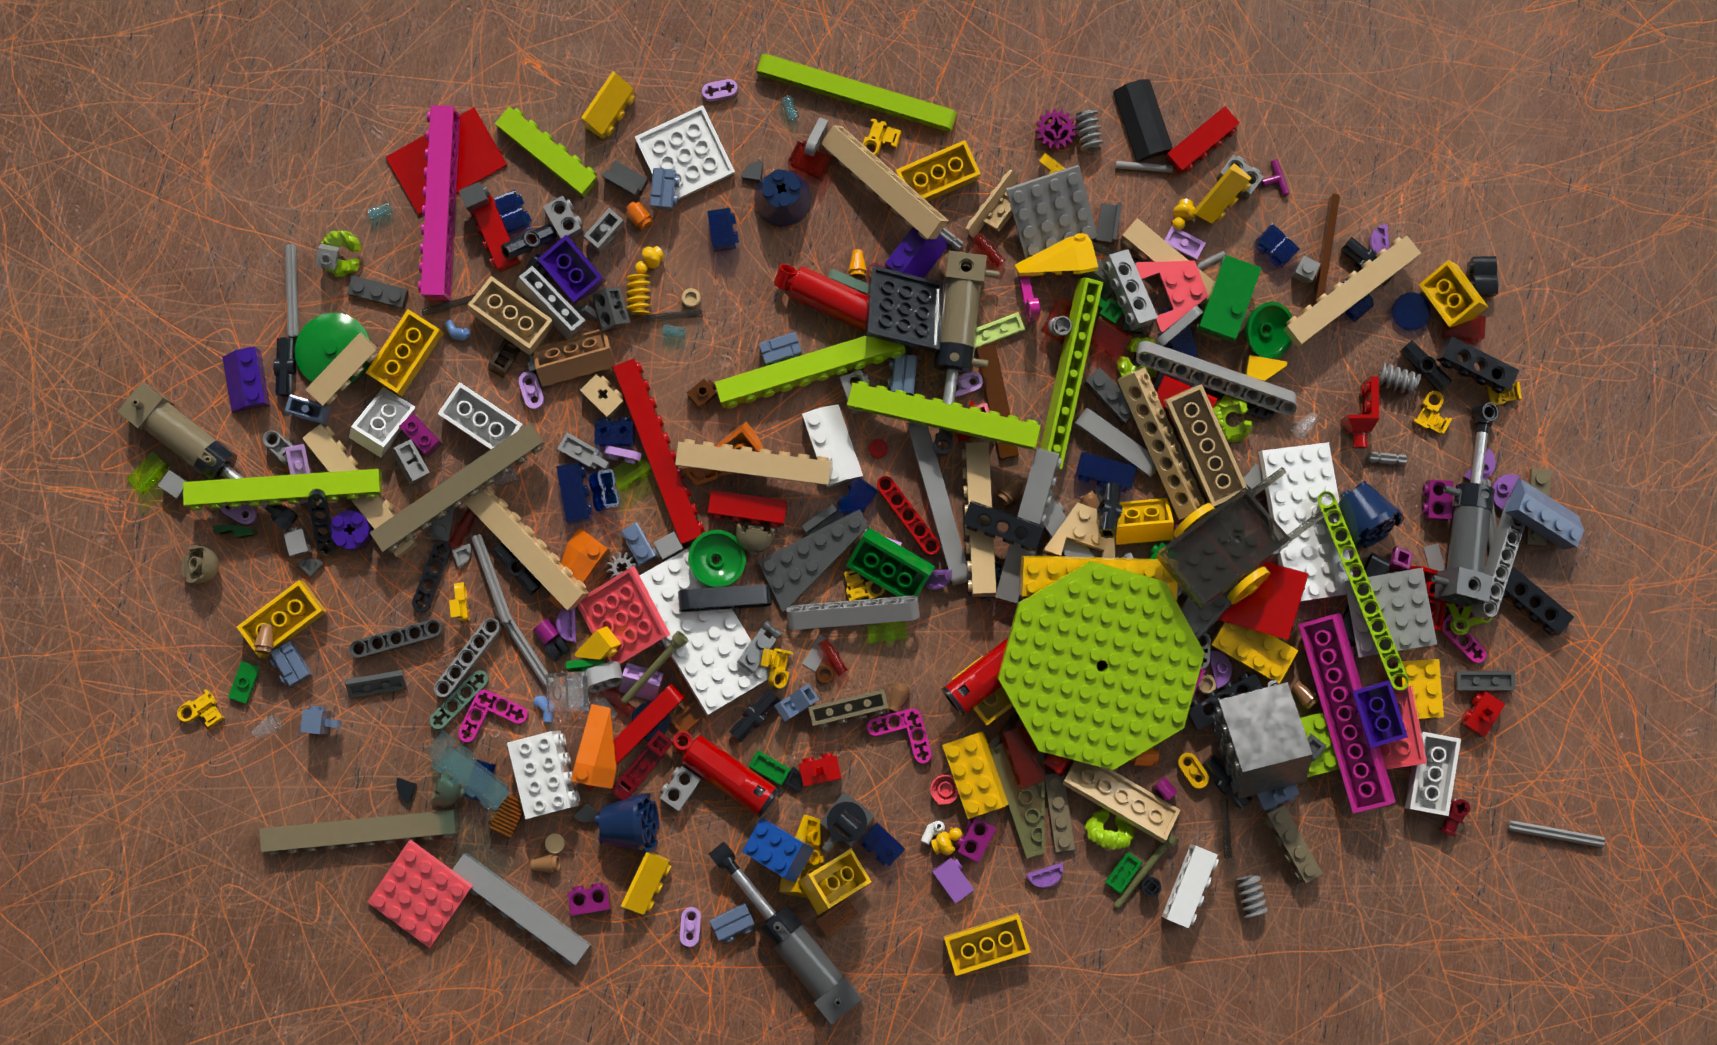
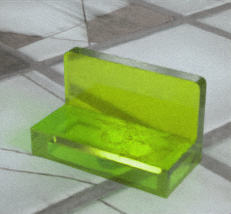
M151 452L129 475L127 480L133 485L132 488L144 495L170 466L155 452Z
M641 455L640 462L636 461V464L623 462L611 470L609 474L622 492L653 470L644 456Z
M906 621L867 624L869 643L907 638Z

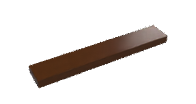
M1332 194L1329 197L1319 259L1321 264L1317 271L1312 307L1318 303L1316 299L1325 293L1340 200L1339 194Z
M996 344L977 347L978 358L989 361L987 368L980 367L989 410L1000 413V416L1008 417L1011 414ZM996 442L1000 459L1019 456L1018 447Z

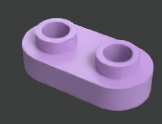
M533 372L522 373L519 377V385L525 404L531 409H539L544 404V396L538 377ZM528 379H532L531 385H526ZM533 397H538L536 403H532Z
M970 372L958 376L957 386L959 390L956 391L955 398L979 390L983 384L982 376L978 372ZM975 379L977 383L971 385L969 381Z
M606 446L604 451L608 459L618 461V458L625 459L624 462L636 464V461L640 462L642 455L636 451Z
M241 504L240 508L230 509L227 506H221V511L244 525H251L257 520V511L248 504ZM244 512L249 513L247 518L243 517Z
M695 907L686 908L681 915L680 941L687 947L697 944L700 938L701 913ZM689 913H693L695 915L694 920H690L688 918ZM687 933L693 934L692 940L687 939Z

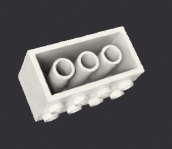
M561 730L550 731L507 743L525 819L579 806L580 795L578 790H575V782L571 781L573 774L569 767L571 758L565 750L566 738L563 733L561 734Z

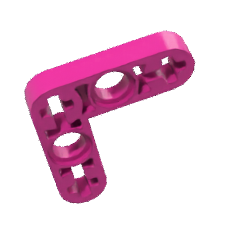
M1018 274L1027 322H1037L1041 314L1038 298L1033 297L1030 277L1019 276Z
M1462 605L1456 606L1458 610L1463 608ZM1473 612L1470 613L1468 619L1474 616ZM1449 613L1443 620L1441 633L1472 663L1484 661L1487 655L1486 650L1468 632L1464 635L1467 637L1468 642L1465 646H1461L1458 643V638L1461 635H1456L1451 630H1445L1447 627L1445 623L1449 624L1453 620L1451 613ZM1456 624L1458 629H1463L1462 624ZM1473 643L1474 646L1471 648L1474 651H1480V658H1473L1474 652L1472 650L1466 651L1465 649L1469 648Z
M480 690L476 694L459 729V738L463 742L475 740L489 711L519 724L524 723L528 719V711L523 706L491 691ZM487 693V698L491 700H494V697H497V699L493 703L492 708L489 707L491 705V703L484 702L483 704L481 703V695H485ZM500 701H504L507 704V709L504 712L497 710V704ZM511 705H514L512 709L519 712L520 709L523 710L524 718L517 720V716L513 713H510V717L507 716L511 710ZM475 710L481 713V719L477 722L471 719V713ZM469 721L471 724L477 725V728L472 727L470 733L473 735L466 739L463 731L469 729L470 725H467Z
M907 709L877 717L868 722L867 730L874 736L907 728L916 761L926 763L931 759V749L923 719L917 709ZM910 712L918 714L916 724L921 723V727H915L910 730L909 726H913L912 721L907 719L910 716ZM893 716L900 720V724L896 728H892L888 723L889 719ZM881 719H886L885 722L888 730L884 731V727L879 728L877 733L874 730H870V726L873 725L872 722L876 721L877 724H882ZM916 730H920L923 733V739L919 742L912 738V734ZM926 742V746H922L924 752H928L926 760L917 757L920 749L919 747L915 749L914 744Z

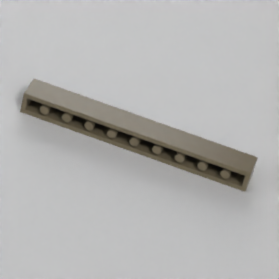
M527 424L371 531V536L382 552L392 553L400 547V543L412 540L416 532L428 529L432 521L444 518L448 510L460 507L464 499L476 496L480 488L492 485L496 477L499 475L503 477L508 474L512 466L515 464L519 466L527 460L526 457L531 453L535 455L543 449L542 446L546 444L533 424Z
M457 809L259 829L261 852H267V855L279 854V850H286L287 853L299 852L298 848H306V851H317L319 846H325V850L337 849V845L345 844V848L357 847V843L364 842V846L376 845V841L383 840L384 844L395 843V839L402 838L403 842L415 841V837H422V840H432L434 835H442V838H452L454 833H459Z

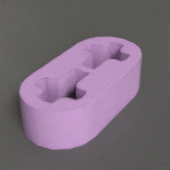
M732 79L705 84L702 89L704 99L709 102L732 98L738 92L737 84ZM728 84L734 87L730 93L727 90H722L726 89ZM709 88H712L713 91H717L713 93V96L706 94Z

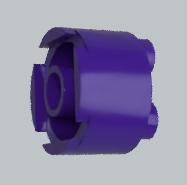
M349 510L339 513L332 519L331 537L336 545L347 550L357 551L365 548L372 539L370 532L373 531V527L363 514ZM351 527L355 528V531H352V534L349 533Z

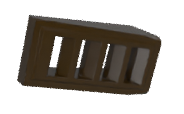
M506 338L488 364V370L502 378L506 377L521 351L518 347L513 349L507 346V343L515 345ZM503 350H506V351L512 353V356H510V355H508L507 353L503 352ZM499 357H502V358L508 360V362H505V361L499 359Z

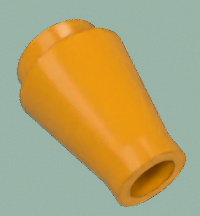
M859 249L852 251L848 270L850 276L855 279H862L867 273L863 250Z

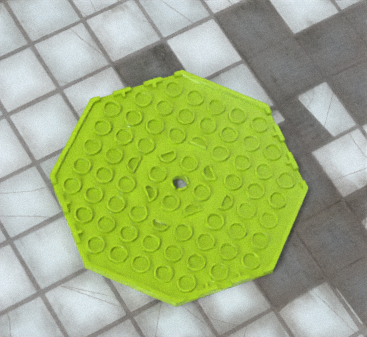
M1088 561L1078 569L1069 572L1054 583L1045 586L1030 597L1018 602L997 679L1005 690L1007 697L1038 751L1114 770L1184 729L1205 652L1165 581ZM1104 660L1107 667L1103 671H1098L1097 663Z

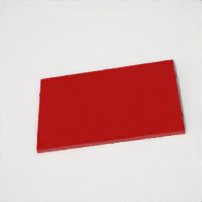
M474 107L460 115L456 194L459 193V190L473 185L507 166L501 151L496 146ZM426 134L386 156L392 171L397 176L418 215L422 214V206L426 202V198L423 197V187L427 183V179L424 178V168L428 164V160L425 159V150L428 149L429 141L426 140Z
M1206 551V553H1205L1204 559L1202 560L1201 568H1202V566H1203V563H1204V561H1205V559H1206V557H1207L1209 551ZM1243 556L1256 569L1265 566L1270 575L1254 593L1238 603L1232 604L1220 616L1218 621L1289 640L1309 573Z

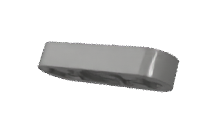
M819 117L806 143L805 154L814 156L826 132L829 120Z
M1196 305L1158 337L1155 342L1158 345L1165 346L1196 320L1203 311Z

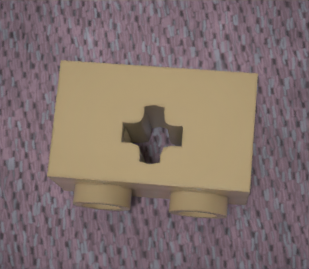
M596 374L580 391L610 419L625 404L622 400L624 396L617 389L613 391L609 387L611 383L603 375L599 377ZM600 393H607L608 398H601Z

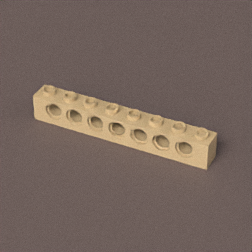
M1144 367L1128 373L1117 380L1180 520L1205 505V501L1197 487L1196 480L1193 478L1189 464L1182 453L1181 446L1175 437L1173 428L1160 403L1150 376Z

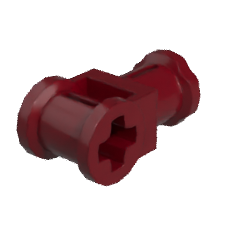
M1453 798L1450 804L1449 816H1446L1447 818L1439 830L1455 838V831L1459 823H1462L1464 817L1470 812L1469 803L1463 799ZM1457 804L1462 807L1461 810H1458V808H1456Z

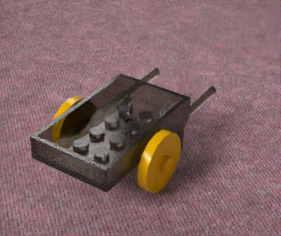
M1283 467L1250 491L1246 487L1216 509L1211 503H1207L1195 510L1173 532L1176 539L1158 551L1156 557L1200 610L1204 609L1234 585L1237 586L1227 596V599L1232 604H1236L1254 593L1270 575L1265 566L1259 567L1272 557L1277 558L1292 540L1324 517L1323 512L1318 511L1296 529L1286 534L1255 498L1257 494L1286 474V470Z

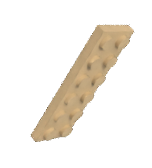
M1076 760L1073 761L1062 783L1162 843L1167 840L1180 812V809L1117 772Z

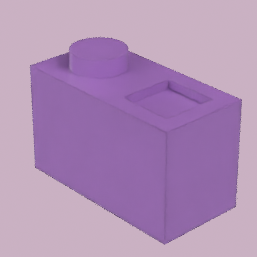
M950 857L933 869L932 872L956 904L971 893L974 888L960 871L963 867L957 859L952 860Z

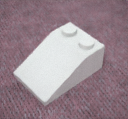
M383 387L351 426L349 438L382 458L402 430L399 425L413 413L415 406Z

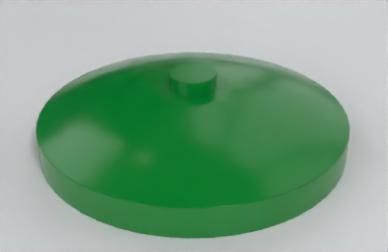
M326 313L313 318L302 328L295 344V358L300 371L308 380L313 382L359 333H362L371 341L368 332L357 320L342 313ZM366 361L362 365L364 369L356 377L352 375L349 378L351 383L348 386L357 382L366 373L370 363Z

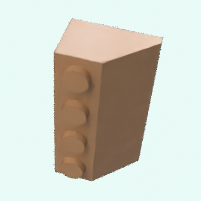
M602 328L573 336L569 340L565 338L540 345L533 352L535 368L542 387L554 385L565 380H572L579 376L590 375L593 372L608 370L615 366L607 331H602Z

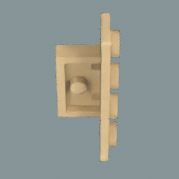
M1009 170L1002 177L1000 183L991 191L985 203L979 207L978 212L968 222L965 229L970 237L975 238L985 224L999 232L1012 216L1006 188L1014 186L1018 181L1014 171Z

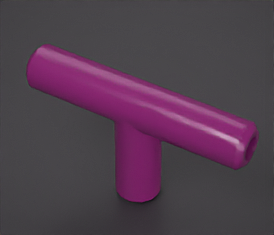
M1274 159L1271 161L1275 176L1262 179V186L1265 187L1278 183L1282 196H1287L1290 192L1278 159Z

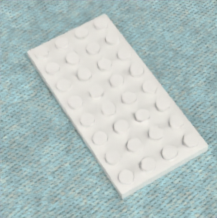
M1329 442L1259 451L1278 564L1309 573L1301 601L1347 595L1344 581H1349L1318 504V496L1324 491L1333 493L1337 503H1339ZM1325 496L1322 498L1321 503L1326 506L1330 505L1332 498ZM1332 514L1328 518L1329 522L1333 524L1337 523L1340 519L1337 514ZM1339 532L1335 538L1338 541H1344L1346 534ZM1346 550L1343 553V557L1348 560L1350 559L1349 550Z
M689 547L639 576L671 634L661 640L665 648L671 644L672 636L677 631L682 632L689 640L684 647L677 648L672 653L671 658L707 716L768 680L769 669L759 664L751 674L737 663L751 642V639L732 609L680 612L678 591L715 588L702 584L692 574L688 564Z

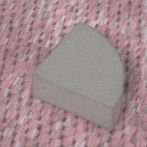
M470 543L452 550L459 569L470 560L472 554Z

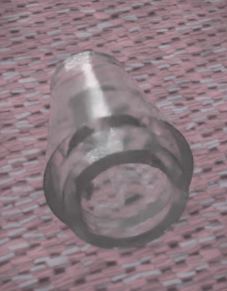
M1311 412L1295 422L1291 430L1297 438H1307L1320 419L1316 413Z
M268 715L252 730V734L259 740L278 732L282 727V722L277 715Z

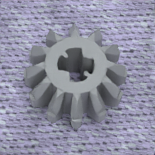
M621 552L617 553L618 559L611 556L614 563L607 562V565L612 567V569L607 570V573L614 574L610 579L623 572L618 571L620 564H627L626 569L633 566L635 568L638 567V563H633L635 557L632 556L628 560V552L624 554V558Z

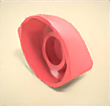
M951 774L938 776L931 784V795L939 805L952 803L959 795Z

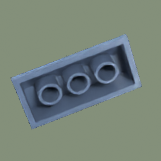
M1521 478L1517 480L1505 513L1561 549L1578 547L1584 532L1579 516Z

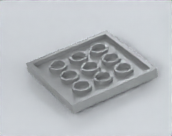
M1079 165L1006 188L1025 259L1078 233L1087 234L1090 239L1097 237Z
M1423 568L1368 577L1397 651L1437 645ZM1344 581L1358 657L1379 655L1349 581ZM1360 586L1357 592L1359 595L1365 596L1368 594L1369 589L1366 586ZM1367 604L1365 611L1368 614H1373L1376 611V607L1373 604ZM1375 622L1372 625V629L1375 632H1381L1384 628L1381 622ZM1383 640L1380 642L1379 647L1386 651L1390 649L1391 643L1388 640Z

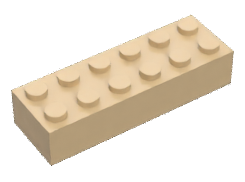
M1202 384L1163 400L1208 503H1211L1214 507L1248 492L1249 490Z

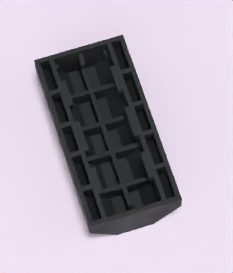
M1150 79L1130 82L1114 90L1113 94L1136 162L1171 151L1173 146Z

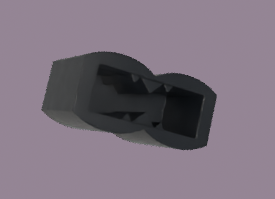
M1496 256L1472 257L1470 262L1467 263V272L1471 276L1469 281L1481 297L1496 296L1498 294Z

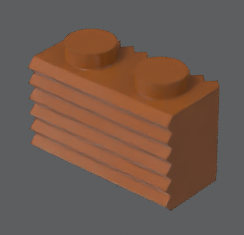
M506 793L505 796L501 795L497 803L499 809L496 814H492L488 824L491 825L490 830L512 839L524 815L521 799Z

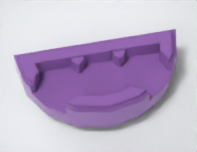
M1388 224L1380 225L1372 232L1369 238V248L1376 253L1384 248L1386 250L1389 249Z
M1490 448L1486 450L1482 480L1491 476L1495 469L1496 460ZM1472 467L1463 476L1468 481H1471Z
M1503 475L1492 484V488L1495 489L1494 505L1498 509L1503 510L1519 478L1518 475Z
M933 570L925 583L926 588L930 590L944 588L952 578V570Z
M563 608L556 617L555 625L557 632L566 641L576 643L575 609L566 610Z
M1210 651V664L1217 689L1230 680L1232 665L1223 653Z
M1063 862L1025 875L1035 886L1041 888L1051 887L1057 884L1062 876Z

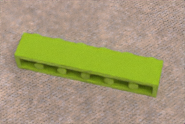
M509 106L495 122L496 127L580 196L585 198L598 182L597 173L589 166L585 168L581 165L582 161L577 156H570L567 153L568 150L561 143L555 144L552 141L553 137L546 131L544 133L539 131V126L532 120L528 122L524 119L525 115L519 109L515 108L513 110Z

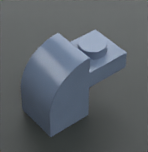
M807 684L774 706L778 710V714L786 722L820 699L810 684Z

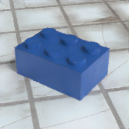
M760 818L742 852L783 878L796 883L815 848L774 823Z

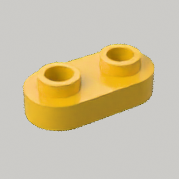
M1192 753L1181 754L1178 758V767L1186 779L1195 788L1205 787L1209 782V776L1197 757ZM1185 759L1190 760L1189 766L1184 765ZM1196 775L1201 776L1200 782L1195 781Z

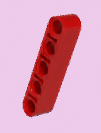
M889 476L880 477L877 481L878 492L921 550L928 556L936 555L940 548L937 538L893 479ZM888 481L891 487L888 490H883L880 487V483ZM894 496H899L902 499V503L894 505L891 499ZM910 511L913 513L914 518L906 521L903 518V513ZM919 526L923 527L925 534L917 536L914 533V529ZM934 542L936 550L933 552L928 551L926 544Z

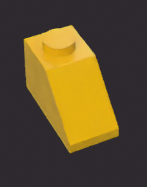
M1249 355L1246 359L1244 374L1266 381L1287 366V362Z
M606 626L596 630L574 655L579 658L598 660L606 657L611 658L618 652L616 649L621 643Z

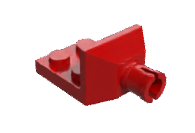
M1379 376L1369 377L1360 386V395L1363 396V403L1360 406L1361 415L1349 414L1341 419V425L1348 434L1353 436V448L1355 449L1368 448V433L1373 430L1380 419Z

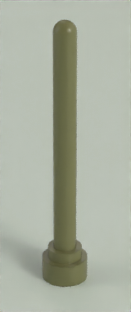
M677 631L672 636L671 644L622 697L621 701L623 704H627L677 648L680 649L689 642L682 632Z
M1169 833L1167 840L1161 843L1114 902L1113 906L1115 909L1121 908L1168 847L1171 848L1172 845L1175 846L1179 840L1174 835Z

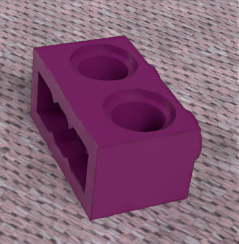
M413 413L399 425L405 434L427 456H430L443 444Z
M1428 480L1423 485L1422 494L1425 496V503L1422 504V515H1424V520L1448 521L1452 519L1453 495L1444 493L1443 489L1445 486L1453 487V481ZM1434 486L1440 488L1441 494L1439 496L1433 492ZM1434 505L1440 508L1439 515L1433 512L1432 508Z
M974 817L973 820L969 819L965 826L967 832L964 837L962 836L958 840L956 846L959 847L957 850L959 853L979 863L996 827ZM978 824H982L985 828L982 835L974 833V828ZM968 842H974L976 845V849L972 853L965 850V845Z
M603 882L591 884L592 888L584 889L583 885L572 887V891L567 892L571 916L611 909L608 885L603 886ZM600 891L603 893L604 899L602 902H597L594 899L595 892ZM580 894L584 897L583 905L576 904V895Z

